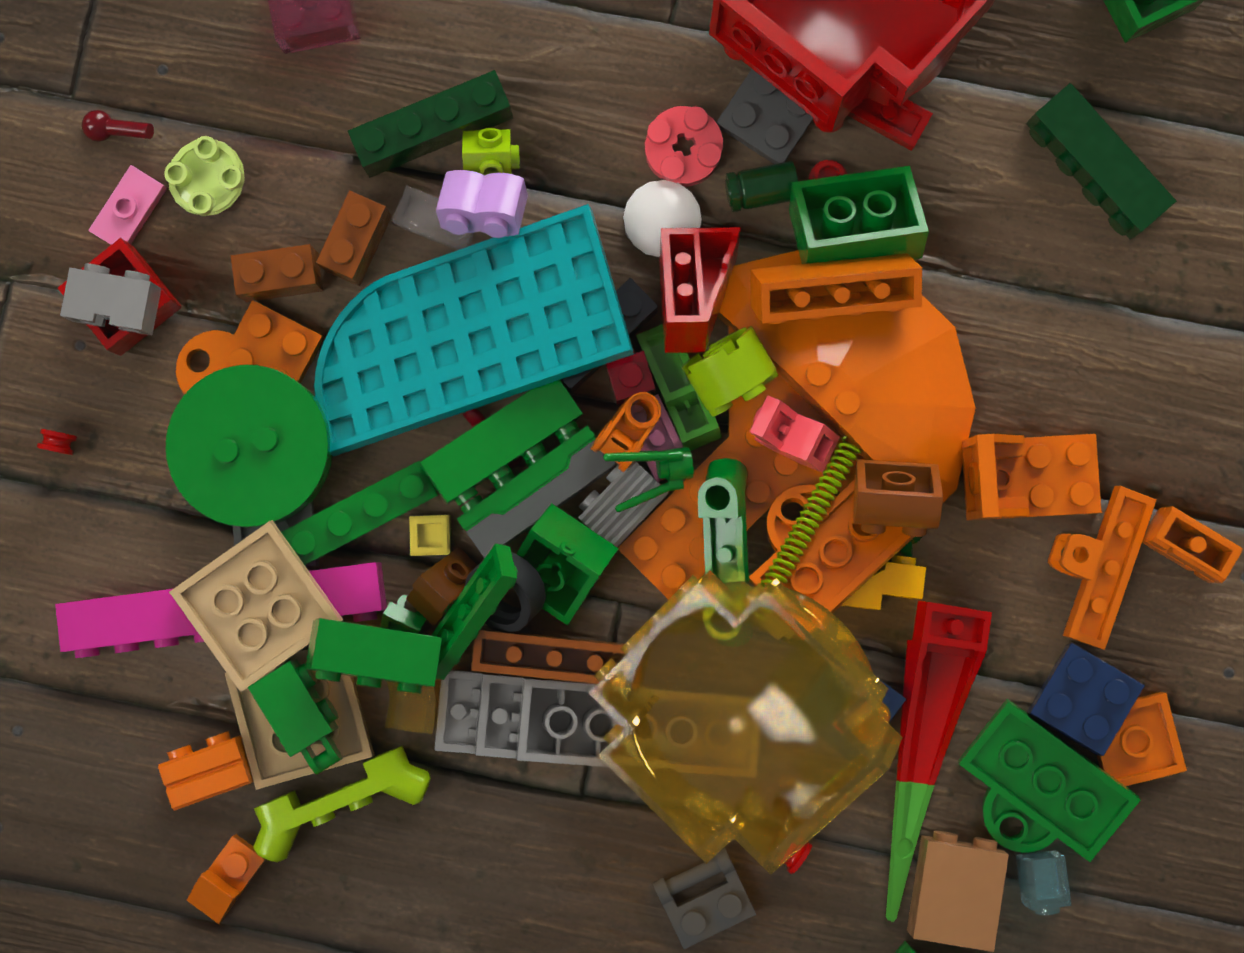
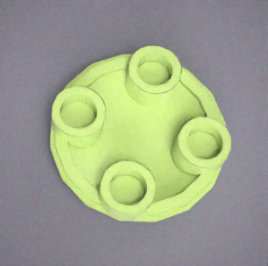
M201 136L182 147L164 171L165 179L169 183V190L176 203L187 212L200 216L217 215L230 208L241 195L245 181L244 167L236 151L226 143L214 140L209 136Z

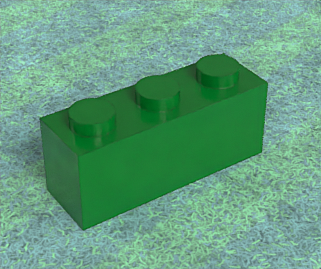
M318 618L313 620L305 669L316 671L315 679L340 682L341 675L357 677L356 685L381 688L382 681L398 683L397 691L421 694L422 687H435L442 637Z

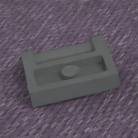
M725 848L715 852L714 858L666 881L663 877L653 882L655 891L683 949L756 915ZM723 871L727 881L676 904L673 898L674 894Z

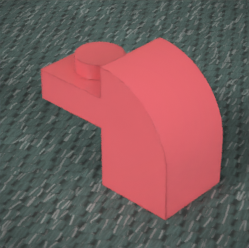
M768 395L762 407L757 410L753 426L750 430V433L756 436L754 440L822 473L840 439V436L825 424L796 413L781 400Z

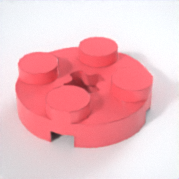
M697 106L673 107L659 114L650 123L645 140V157L652 172L660 179L663 178L667 181L679 183L684 187H689L707 180L715 171L723 150V137L715 120L703 108ZM685 137L686 140L694 142V145L690 147V155L684 156L682 151L675 152L673 146L678 144V138Z

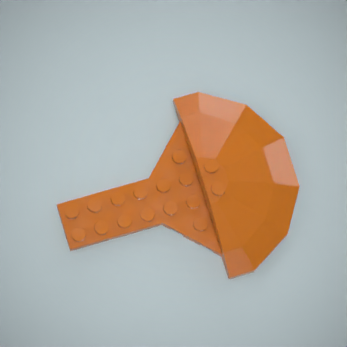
M799 250L733 266L718 318L728 327V335L741 328L746 327L748 329L752 326L777 368L778 376L765 384L766 389L756 397L744 401L743 397L740 396L731 401L733 405L729 408L728 438L694 471L693 478L686 479L683 482L684 489L675 490L618 547V550L673 605L705 574L703 518H698V491L706 480L707 469L712 461L730 458L736 459L746 466L748 470L745 489L747 530L771 507L774 500L782 492L798 485H815L820 483L819 477L824 476L822 472L795 462L754 440L756 436L750 433L754 416L757 410L762 407L767 395L781 400L796 413L825 424L839 435L840 439L834 451L839 449L838 444L842 443V437L847 436L845 441L857 446L861 450V453H854L857 459L938 464L943 503L954 493L958 487L963 465L962 441L969 438L976 407L956 328L923 295L922 307L905 308L902 311L866 312L858 316L836 315L827 316L819 320H788L780 324L762 323L751 309L750 269L802 264ZM842 446L844 450L852 452L846 446ZM838 452L839 456L847 458L842 453ZM834 459L836 463L849 469L850 473L848 474L839 471L834 466H830L832 470L842 473L846 480H840L831 473H826L829 477L840 481L842 487H836L823 479V482L835 487L838 493H840L855 480L857 460L849 459L853 462L854 466L848 467L838 459Z

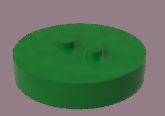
M238 365L223 368L205 376L194 384L177 404L171 416L166 435L167 464L171 477L181 495L191 506L208 518L239 527H262L271 520L277 524L301 512L313 501L328 477L333 457L330 454V432L326 416L315 396L290 376L278 370L258 365Z

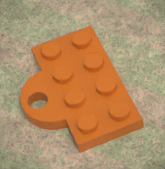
M252 300L234 334L220 330L206 331L194 336L185 344L176 363L177 381L185 395L194 384L215 371L238 365H258L278 370L301 383L325 337ZM198 351H206L210 358L209 366L202 372H194L190 366L192 355Z
M855 480L837 496L825 488L819 487L820 490L833 495L835 500L830 501L819 493H815L817 497L826 500L831 505V507L827 508L816 500H811L813 504L824 508L827 514H821L812 507H807L810 511L819 514L823 518V521H817L810 515L804 514L806 518L817 522L819 528H814L805 521L800 520L802 525L813 529L815 535L808 534L801 528L796 527L799 532L811 538V541L807 542L799 536L792 534L795 539L807 544L808 548L803 549L794 542L788 541L791 546L802 550L804 555L800 556L790 549L784 548L786 552L798 557L800 562L796 563L788 557L780 555L784 560L794 564L796 569H790L783 563L776 562L780 567L790 571L792 576H786L779 570L772 569L776 574L786 578L788 583H783L775 577L768 576L772 581L782 585L784 590H779L768 583H765V585L778 592L780 597H775L767 591L761 590L763 594L776 601V604L772 605L805 639L914 538L904 534L902 527L886 526L884 533L870 534L862 531L861 524H854ZM798 485L782 492L772 503L767 516V535L775 553L749 576V582L756 589L762 586L761 580L766 579L765 573L770 572L769 566H773V559H777L776 554L781 552L780 546L786 545L784 539L789 538L788 532L793 531L792 525L797 524L796 520H788L782 515V508L791 502L798 503L804 508V504L808 503L807 499L812 497L811 492L816 490L815 485Z

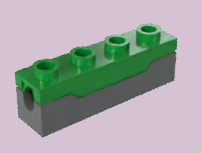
M588 425L581 430L578 427L559 440L561 444L548 453L545 449L526 462L528 468L519 475L515 476L511 471L495 482L493 486L496 491L484 500L481 495H477L460 508L464 514L458 517L457 520L463 529L467 531L466 533L484 558L495 543L506 546L533 527L551 503L559 508L616 467L614 461L607 462L603 459L604 454L601 451L594 452L590 449L596 438Z

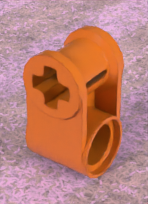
M639 392L632 395L619 407L613 418L604 426L590 449L594 452L601 451L603 454L640 452L645 439L660 418L661 406L659 401L647 392ZM633 404L642 406L647 414L645 423L638 422L632 417L631 406ZM615 461L619 464L618 469L622 472L626 471L632 463Z

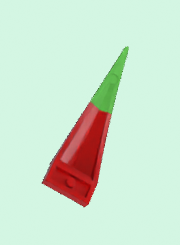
M919 600L917 603L912 640H907L903 688V697L906 700L902 704L886 908V918L891 922L897 919L919 833L943 759L972 684L987 652L992 612Z

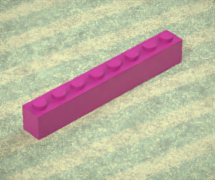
M381 562L309 571L340 616L353 614L354 622L378 619L377 611L386 610L387 608ZM172 589L55 604L60 652L74 651L75 658L100 655L99 647L114 645L115 653L140 650L139 642L154 640L155 648L179 645V637L194 635L195 643L204 642V640L169 593Z

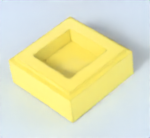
M450 515L409 516L410 556L448 555L451 553Z

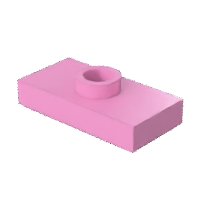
M130 165L88 231L110 245L119 238L132 244L167 190V187Z

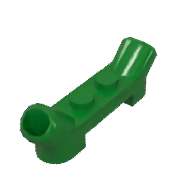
M723 458L714 460L709 464L706 480L698 491V518H703L706 596L702 598L704 625L708 632L724 644L736 645L748 641L753 635L755 628L749 606L745 501L748 470L744 464L736 459Z

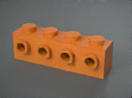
M908 254L750 269L751 309L762 323L780 324L788 320H819L827 316H858L866 312L902 311L905 308L922 307V267Z

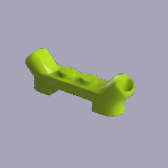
M399 746L365 761L363 766L368 777L301 805L295 790L254 808L261 828L253 848L258 856L272 862H281L287 859L301 824L311 821L313 827L319 826L336 818L334 811L348 805L350 811H354L372 803L371 795L380 791L416 805L422 801L431 780L429 772L409 764L403 746Z

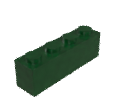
M493 70L350 129L348 133L363 169L371 178L462 140L463 131L492 128L513 119V114L498 75Z
M1071 83L1040 108L1026 123L1030 128L1029 133L1033 140L1039 146L1047 147L1053 153L1059 169L1065 175L1073 176L1083 187L1082 193L1092 205L1100 206L1109 216L1108 222L1118 234L1126 235L1129 240L1140 234L1177 202Z

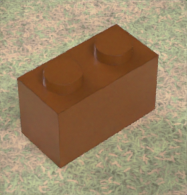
M349 190L316 263L325 272L360 287L391 220L392 215L387 207Z
M310 244L230 255L235 294L245 302L324 291L321 268L316 263L319 253Z

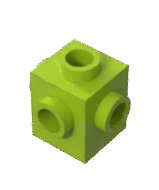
M485 128L475 131H463V170L487 175L491 173L512 174V169H520L519 145H511L510 129Z

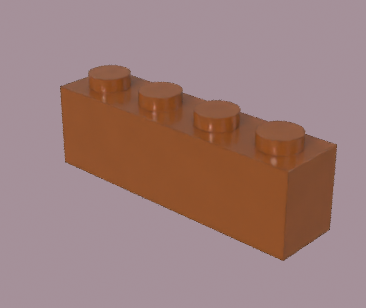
M481 628L477 638L474 640L471 671L634 688L638 645L520 632L507 633Z

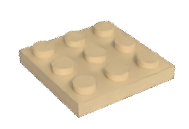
M273 520L264 524L169 591L240 692L310 643L313 620L318 618L335 621L343 620Z
M308 650L295 653L266 675L292 660L297 659L300 665L306 663ZM225 673L255 789L314 774L301 752L289 757L248 687L240 692L229 675ZM341 675L340 682L317 679L318 683L314 685V688L321 699L326 697L330 700L339 716L335 720L339 728L329 735L340 751L342 760L325 770L373 757L375 754L354 677ZM320 740L310 746L316 756L326 750Z

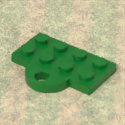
M1009 699L1005 700L958 760L960 766L988 786L983 798L982 814L989 834L1001 846L1015 852L1030 853L1039 851L1049 846L1058 838L1087 861L1091 862L1141 801L1137 794ZM1015 817L1023 823L1022 829L1017 835L1007 836L1000 831V824L1005 818Z

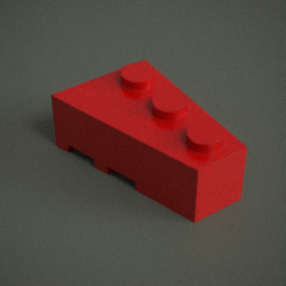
M741 227L661 228L659 267L665 353L706 352L733 266L737 261Z

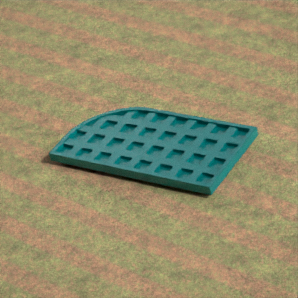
M589 204L521 227L517 235L502 238L493 237L386 275L371 283L357 294L342 310L331 326L323 342L315 371V398L321 405L328 423L330 454L337 456L633 355L634 352L594 214Z

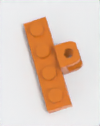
M1114 486L1096 539L1082 534L1065 533L1058 534L1055 537L1048 558L1049 565L1058 572L1082 579L1063 636L1097 649L1105 650L1157 499L1123 486Z

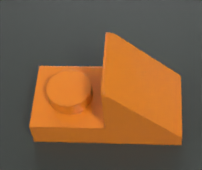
M237 834L233 835L209 869L200 875L187 901L216 923H221L266 859L258 856L253 846Z

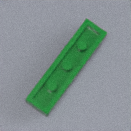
M417 461L291 526L281 533L303 564L307 565L438 495L428 476L420 466V461Z
M494 544L431 636L442 637L436 679L444 680L454 665L459 663L462 654L469 644L477 638L480 629L490 615L495 613L502 598L509 589L514 587L517 580V567L514 565L510 546Z

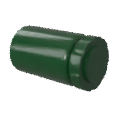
M793 161L741 170L736 175L735 172L726 173L725 189L732 212L741 211V208L748 210L790 202L792 182L798 181Z

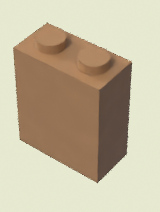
M934 831L933 837L921 835L907 932L913 939L994 952L1009 854L1001 848H997L998 842L991 839L974 837L973 843L957 841L958 835L944 831Z

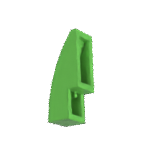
M663 324L636 335L640 348L645 353L657 389L683 447H689L690 451L722 438L715 416L712 417L709 411L706 410L682 369V365L690 359L688 354L665 353Z

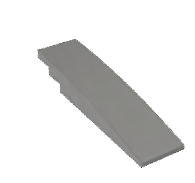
M451 670L446 678L440 681L434 750L471 753L476 756L515 758L518 761L757 778L763 697L634 685V688L517 675Z

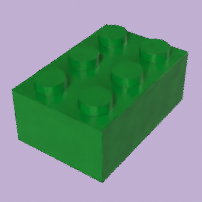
M910 166L792 182L789 214L802 264L908 254L914 260L922 259L929 230Z

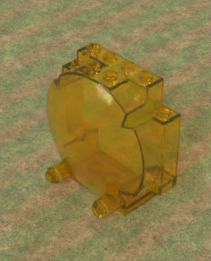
M711 570L700 580L692 575L624 644L621 650L626 655L618 663L611 658L594 675L599 683L589 692L618 722L603 737L608 745L598 756L706 864L735 839L770 875L889 770L903 738L889 724L891 718L890 711L882 702L888 688L873 674L870 663L853 634L827 608L797 591L784 587L776 578L764 587L758 583L753 588L744 581L723 583Z

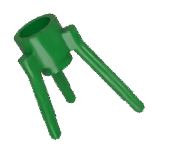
M689 447L663 451L606 453L603 456V459L607 462L656 461L659 479H667V483L616 505L615 510L617 512L635 507L666 492L684 489L683 480L693 478L694 474L693 460Z

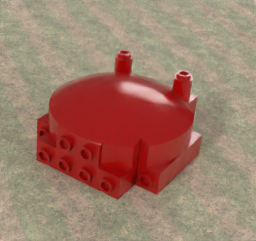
M713 0L709 35L723 45L725 53L730 58L742 60L812 116L818 129L831 133L838 131L843 126L847 115L866 98L885 106L894 103L901 106L908 97L927 86L940 74L951 59L960 40L991 8L995 0Z

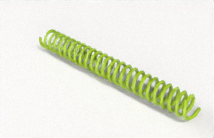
M847 436L842 437V443L838 444L839 449L834 451L835 456L831 457V463H828L827 470L823 471L824 476L819 477L820 483L815 484L816 490L811 492L812 497H809L807 499L808 503L804 504L805 510L800 511L801 517L796 518L797 524L792 525L793 531L788 532L789 538L784 539L786 545L780 546L781 552L776 554L777 559H773V566H769L770 572L765 573L766 579L761 580L762 586L757 587L758 593L753 594L754 600L749 602L750 608L763 618H767V615L759 611L753 604L759 605L769 612L772 611V608L762 603L757 597L763 598L771 604H776V601L763 594L761 590L767 591L775 597H780L778 592L767 587L765 583L771 584L779 590H784L782 585L772 581L768 576L775 577L783 583H788L786 578L776 574L772 569L779 570L786 576H792L790 571L780 567L776 562L783 563L790 569H796L794 564L784 560L780 555H784L796 563L800 562L798 557L786 552L784 548L790 549L800 556L804 555L802 550L791 546L788 541L794 542L803 549L808 548L807 544L795 539L792 534L799 536L807 542L811 541L808 535L799 532L796 527L801 528L808 534L815 535V531L802 525L800 520L805 521L814 528H819L817 522L806 518L803 514H808L817 521H823L819 514L810 511L807 507H812L821 514H827L824 508L813 504L811 500H816L824 507H831L829 502L817 497L815 493H819L830 501L835 500L833 495L820 490L819 486L824 487L833 494H838V490L824 483L823 479L836 487H842L840 481L829 477L826 473H831L840 480H846L842 473L832 470L830 466H834L845 474L850 473L847 467L836 463L834 459H838L848 467H853V462L849 459L857 460V456L854 453H861L860 448L845 441ZM842 446H846L852 452L844 450ZM838 452L842 453L847 458L839 456Z

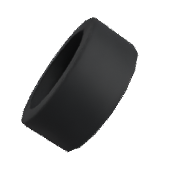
M512 553L514 565L517 567V580L513 589L520 599L521 608L513 607L501 600L495 613L490 615L485 622L487 626L496 631L507 633L520 631L541 611L546 599L544 582L538 571L526 559L515 553ZM480 564L469 573V575L466 578L465 586L467 585L473 574L476 572Z

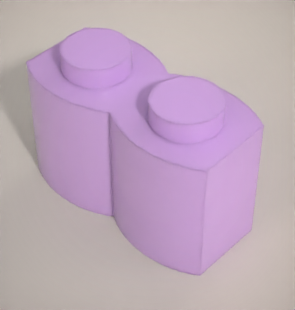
M468 170L446 172L436 208L441 228L457 235L481 231L495 238L519 234L528 197L524 178L508 173L483 175Z

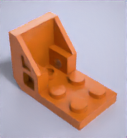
M982 434L962 441L967 520L1102 513L1096 434L1024 438V435Z

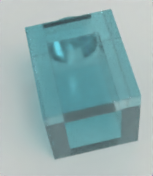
M1056 850L1016 855L1022 904L1031 911L1035 910L1037 915L1057 914L1060 912L1059 907L1072 906L1064 855Z

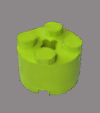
M752 326L748 329L746 327L741 328L711 344L710 349L703 354L704 359L697 353L682 365L688 380L712 417L728 410L733 405L731 401L740 396L743 397L744 401L756 397L766 389L765 384L778 376L777 368Z

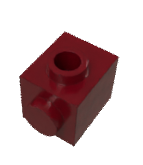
M633 348V355L605 364L617 406L623 404L632 395L639 392L655 394V385L644 351L635 353Z

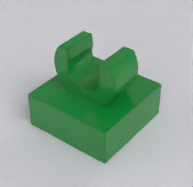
M402 595L399 597L397 604L389 602L383 613L380 628L422 634L426 618L419 611L414 613L405 609L407 603L405 598L407 595Z

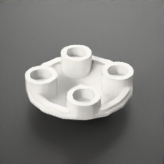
M667 180L648 182L638 188L627 201L623 216L625 234L628 239L643 253L655 257H660L661 228H700L702 222L700 205L692 192L679 183Z

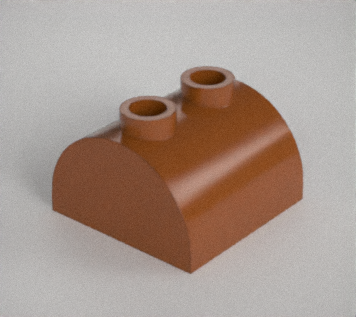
M857 459L853 522L854 524H861L862 531L870 534H881L886 531V526L902 527V532L908 536L922 537L927 534V529L939 528L943 492L938 464Z

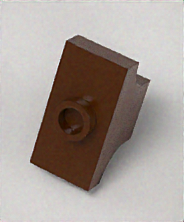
M458 547L422 573L413 583V590L405 599L435 626L444 618L464 589L467 576L478 565Z

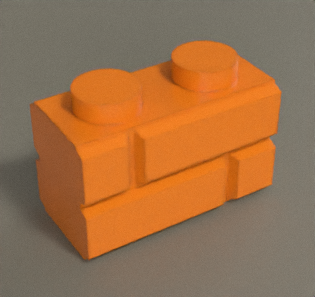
M1173 506L1159 508L1148 525L1142 541L1144 545L1184 569L1194 571V575L1207 583H1223L1243 550L1242 547Z
M229 731L205 739L208 747L193 752L190 744L167 753L169 761L158 764V769L163 784L166 786V793L171 808L174 811L254 782L241 735L231 738Z

